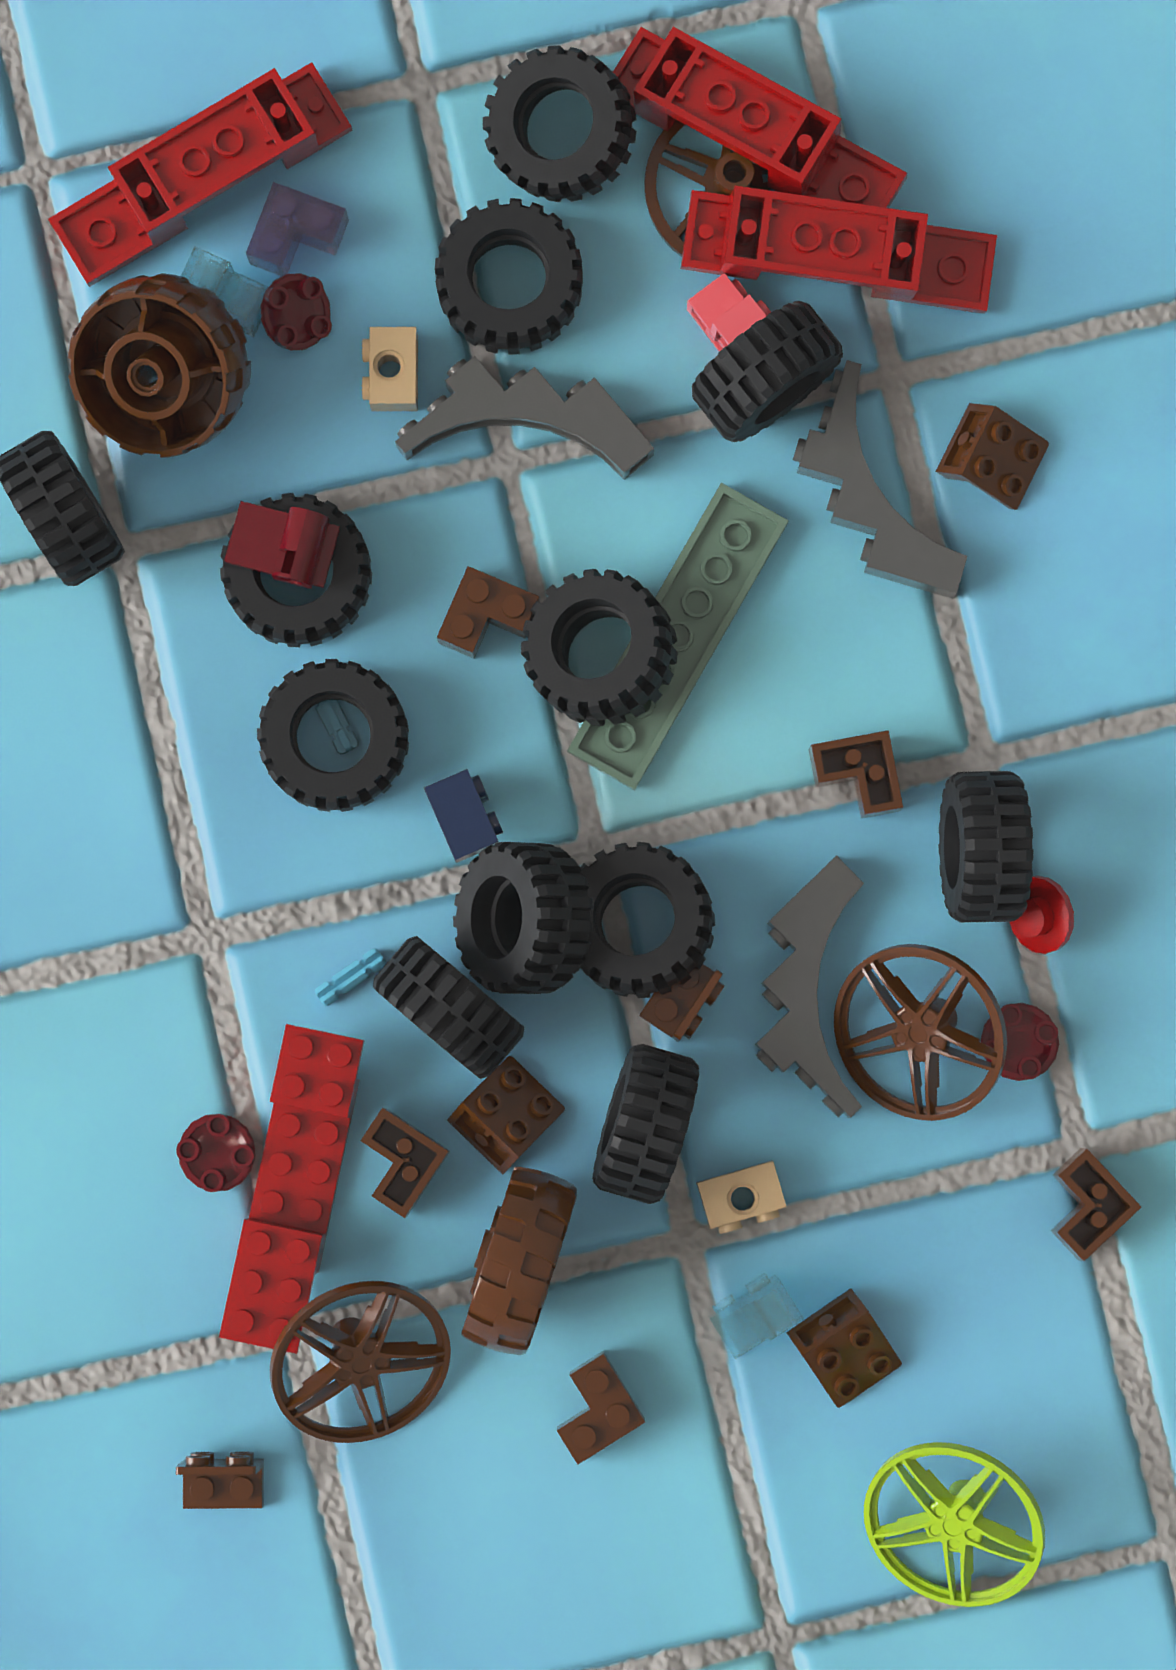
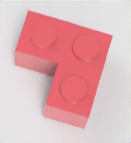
M725 273L687 300V311L719 352L725 346L732 343L738 335L748 330L751 325L764 319L771 313L762 300L755 302L737 279L730 281Z

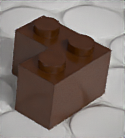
M467 566L437 635L438 643L475 659L489 624L526 638V635L522 632L526 620H533L535 615L530 610L536 600L540 602V596Z
M889 730L811 744L808 750L815 787L854 781L861 819L900 812L902 810L903 803Z
M386 1108L380 1110L360 1140L393 1162L372 1194V1197L403 1218L409 1215L450 1153V1150Z
M1080 1148L1053 1174L1054 1178L1079 1204L1051 1232L1077 1260L1085 1261L1142 1208L1087 1148Z
M604 1351L573 1369L569 1374L589 1406L557 1426L558 1434L577 1465L645 1423L643 1414Z

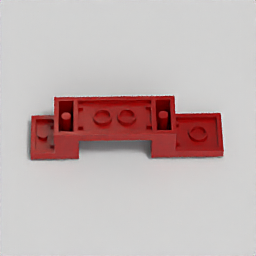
M674 26L665 40L640 27L613 70V73L627 88L631 96L629 102L635 108V113L667 132L675 120L691 127L767 169L768 187L774 191L889 208L907 179V172L841 137L842 119Z
M312 62L284 79H281L277 70L273 68L108 166L114 180L48 218L87 285L91 287L188 229L183 218L184 215L281 159L286 169L291 168L353 131L352 126Z
M735 185L731 195L697 190L691 191L680 269L717 275L725 273L727 276L757 280L762 271L871 287V297L985 314L988 308L997 235L927 225L928 214Z
M286 1024L269 1101L274 1104L250 1215L243 1222L219 1338L274 1349L279 1335L290 1319L309 1303L315 1274L319 1273L353 1115L360 1082L357 1079L365 1040ZM301 1326L299 1330L303 1332L304 1327ZM294 1335L286 1352L297 1354L301 1339Z

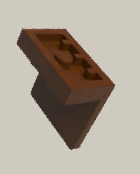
M969 403L936 472L946 479L967 481L1007 508L1017 510L1049 446V442L997 406Z
M704 964L700 969L695 967L689 973L692 978L683 985L681 982H678L671 986V992L663 995L659 991L654 992L639 1017L677 1042L680 1041L683 1035L690 1039L703 1020L697 1013L704 1002L709 1006L713 1005L725 986L719 982L723 975L719 970L716 969L714 972Z
M508 1056L457 1107L447 1121L503 1175L565 1111V1107L515 1058Z
M852 1288L786 1332L837 1408L842 1407L902 1365L901 1360Z
M192 1452L190 1456H186V1459L176 1466V1475H183V1509L264 1507V1459H254V1452H231L230 1456H226V1459H214V1452Z

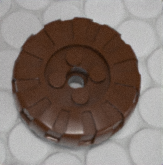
M161 273L152 277L145 275L137 276L108 289L82 315L79 325L72 333L67 357L71 359V372L68 375L70 387L75 400H79L86 412L85 418L102 436L107 435L119 443L120 448L141 456L145 453L160 454V458L186 454L193 449L207 444L226 429L241 408L244 391L249 387L251 378V361L247 360L245 347L247 339L238 319H233L225 308L224 301L205 286L200 288L190 283L186 277Z
M514 1167L502 1206H497L490 1230H485L474 1268H477V1272L470 1291L473 1298L461 1333L464 1338L495 1351L514 1355L526 1354L533 1338L541 1309L547 1298L550 1281L577 1199V1188L573 1184L550 1173L530 1168Z

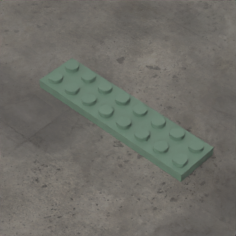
M723 483L719 485L655 597L671 619L670 625L675 629L677 642L672 644L678 652L677 664H669L668 667L674 674L670 684L665 685L662 683L658 689L662 694L656 703L651 699L643 705L646 712L638 717H635L632 713L626 714V722L614 725L609 719H606L604 726H592L585 720L569 746L567 753L635 791L789 520ZM631 640L614 669H616L626 657L628 650L630 648Z

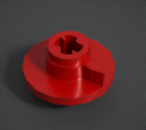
M1033 876L1030 883L1031 893L1030 898L1027 900L1028 906L1026 911L1023 912L1021 917L1010 922L1012 932L1023 946L1032 952L1047 954L1061 949L1069 941L1074 928V911L1068 895L1058 883L1049 877Z

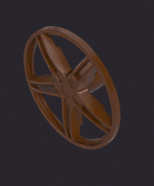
M675 120L668 132L666 130L662 131L651 150L646 166L644 185L646 205L653 225L666 244L682 257L684 241L680 237L686 231L688 212L685 215V219L673 231L662 214L657 198L656 177L659 163L703 185L705 192L731 195L735 185L763 190H771V188L768 187V182L763 183L762 175L768 174L767 169L736 152L730 153V149L722 146L721 157L715 159L688 148L682 149L669 144L678 131L685 126V124ZM663 152L706 168L704 176L663 158Z
M903 944L891 946L875 952L856 966L848 975L839 991L834 1010V1034L839 1054L857 1085L884 1108L912 1119L944 1120L956 1117L972 1109L991 1092L997 1083L1007 1054V1031L1004 1017L997 999L986 982L975 970L958 957L926 945ZM900 957H921L942 963L950 967V969L936 984L924 1002H919L898 976L894 977L883 962ZM872 969L875 971V973L878 975V977L880 978V980L883 982V984H884L883 986L881 985V983L878 981V979L876 978V976H875L874 973L872 972ZM956 972L959 973L962 977L947 1001L937 998ZM865 976L895 1022L869 1030L866 1034L851 1039L848 1023L850 1003L858 984ZM968 982L980 995L989 1012L994 1031V1048L979 1042V1038L955 1028L957 1025L955 1008L962 998V992ZM888 990L903 1007L899 1008V1006L894 1001ZM890 1035L894 1042L892 1045L855 1053L853 1048ZM950 1042L970 1052L992 1060V1063L976 1058L975 1055L949 1047ZM907 1050L914 1104L899 1099L884 1090L870 1077L859 1059ZM939 1055L989 1070L979 1087L970 1095L957 1102L937 1106V1088L940 1087ZM919 1062H925L926 1106L922 1103V1080Z
M362 1281L346 1284L327 1291L307 1303L284 1327L271 1356V1388L282 1413L295 1427L304 1433L321 1440L337 1443L373 1440L407 1425L420 1415L436 1397L449 1369L451 1355L449 1335L436 1308L425 1297L408 1287L385 1281ZM377 1293L372 1305L367 1306L361 1320L354 1317L344 1318L332 1327L324 1322L319 1323L310 1318L323 1307L340 1299L359 1294ZM389 1295H392L387 1309L384 1310L376 1333H373L372 1331L383 1311ZM399 1298L416 1306L427 1317L433 1327L436 1344H418L417 1341L384 1342ZM303 1326L304 1328L308 1329L314 1334L329 1341L331 1343L332 1349H330L314 1337L308 1336L307 1334L303 1333L299 1330V1328ZM295 1335L329 1358L330 1361L302 1382L303 1387L288 1397L283 1385L282 1368L286 1350ZM433 1367L428 1381L419 1394L403 1409L388 1417L380 1374ZM351 1385L367 1425L359 1427H334L316 1422L304 1414ZM374 1386L382 1418L381 1421L375 1423L362 1390Z

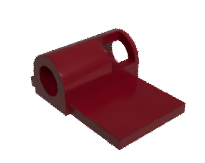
M240 501L224 562L271 574L273 579L310 589H312V585L324 588L340 526L329 524L330 520L327 516L309 509L290 507L289 513Z

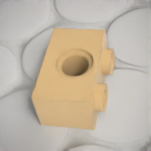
M369 327V339L362 340L363 362H369V377H362L363 400H369L371 411H418V333L416 327ZM394 361L401 366L400 371L394 377H384L379 373L384 363Z
M773 1161L696 1182L709 1228L718 1227L720 1234L742 1228L741 1220L756 1216L758 1223L780 1217L778 1209L787 1207ZM739 1187H747L753 1194V1203L745 1210L736 1209L731 1202L732 1193Z

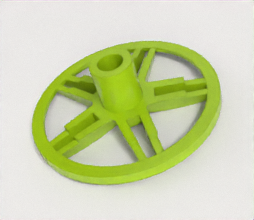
M933 1442L906 1448L890 1457L879 1468L865 1496L864 1524L869 1541L878 1558L899 1581L915 1592L932 1600L964 1607L985 1606L1001 1602L1015 1595L1028 1584L1037 1571L1045 1548V1526L1043 1516L1033 1494L1025 1483L1005 1464L972 1447L954 1443ZM929 1455H950L974 1461L985 1467L970 1480L955 1481L947 1490L929 1469L925 1470L917 1462L916 1458ZM903 1464H904V1465L906 1466V1468L909 1470V1472L911 1473V1475H910V1474L908 1473V1471L905 1469V1467L903 1466ZM896 1471L926 1512L898 1518L897 1522L880 1526L878 1518L879 1495L887 1478ZM992 1472H995L999 1476L985 1493L980 1486ZM1004 1480L1018 1494L1028 1512L1032 1526V1542L1015 1535V1530L983 1516V1511L996 1495ZM922 1528H925L926 1532L904 1534L903 1537L885 1539V1537L899 1535ZM941 1542L949 1588L934 1584L914 1573L895 1555L891 1548ZM973 1546L1010 1560L1025 1563L1019 1573L1007 1582L990 1589L972 1591L971 1575L974 1573ZM953 1552L961 1553V1590H956Z

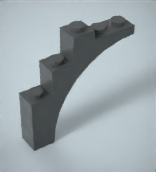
M475 356L468 362L462 359L447 372L449 378L445 380V383L452 395L449 398L442 395L427 408L429 414L418 423L415 419L408 422L399 430L397 435L400 438L395 441L399 452L406 460H409L431 444L459 432L487 426L529 427L550 431L579 443L602 458L624 480L654 456V447L595 378L587 384L582 380L574 385L566 393L568 399L564 402L535 367L527 373L524 369L516 373L507 382L506 385L509 388L504 391Z
M847 360L843 371L835 370L829 392L836 393L833 407H824L818 427L826 430L825 433L810 429L807 440L801 438L798 440L793 461L800 462L797 473L841 486L840 490L832 489L826 510L833 512L830 523L874 536V540L866 538L860 557L861 561L867 562L864 573L953 599L957 594L968 556L937 544L913 528L890 505L874 482L862 454L856 425V391L862 364Z
M836 855L767 923L772 928L768 933L770 937L783 950L790 946L794 952L761 983L766 988L762 993L764 998L777 1011L784 1007L788 1013L755 1045L760 1049L756 1054L757 1058L771 1072L776 1068L781 1072H785L795 1063L799 1068L794 1073L810 1089L817 1085L826 1095L822 1102L838 1118L843 1113L848 1118H851L862 1106L844 1085L828 1055L819 1024L817 1001L820 962L829 934L843 908L864 884Z

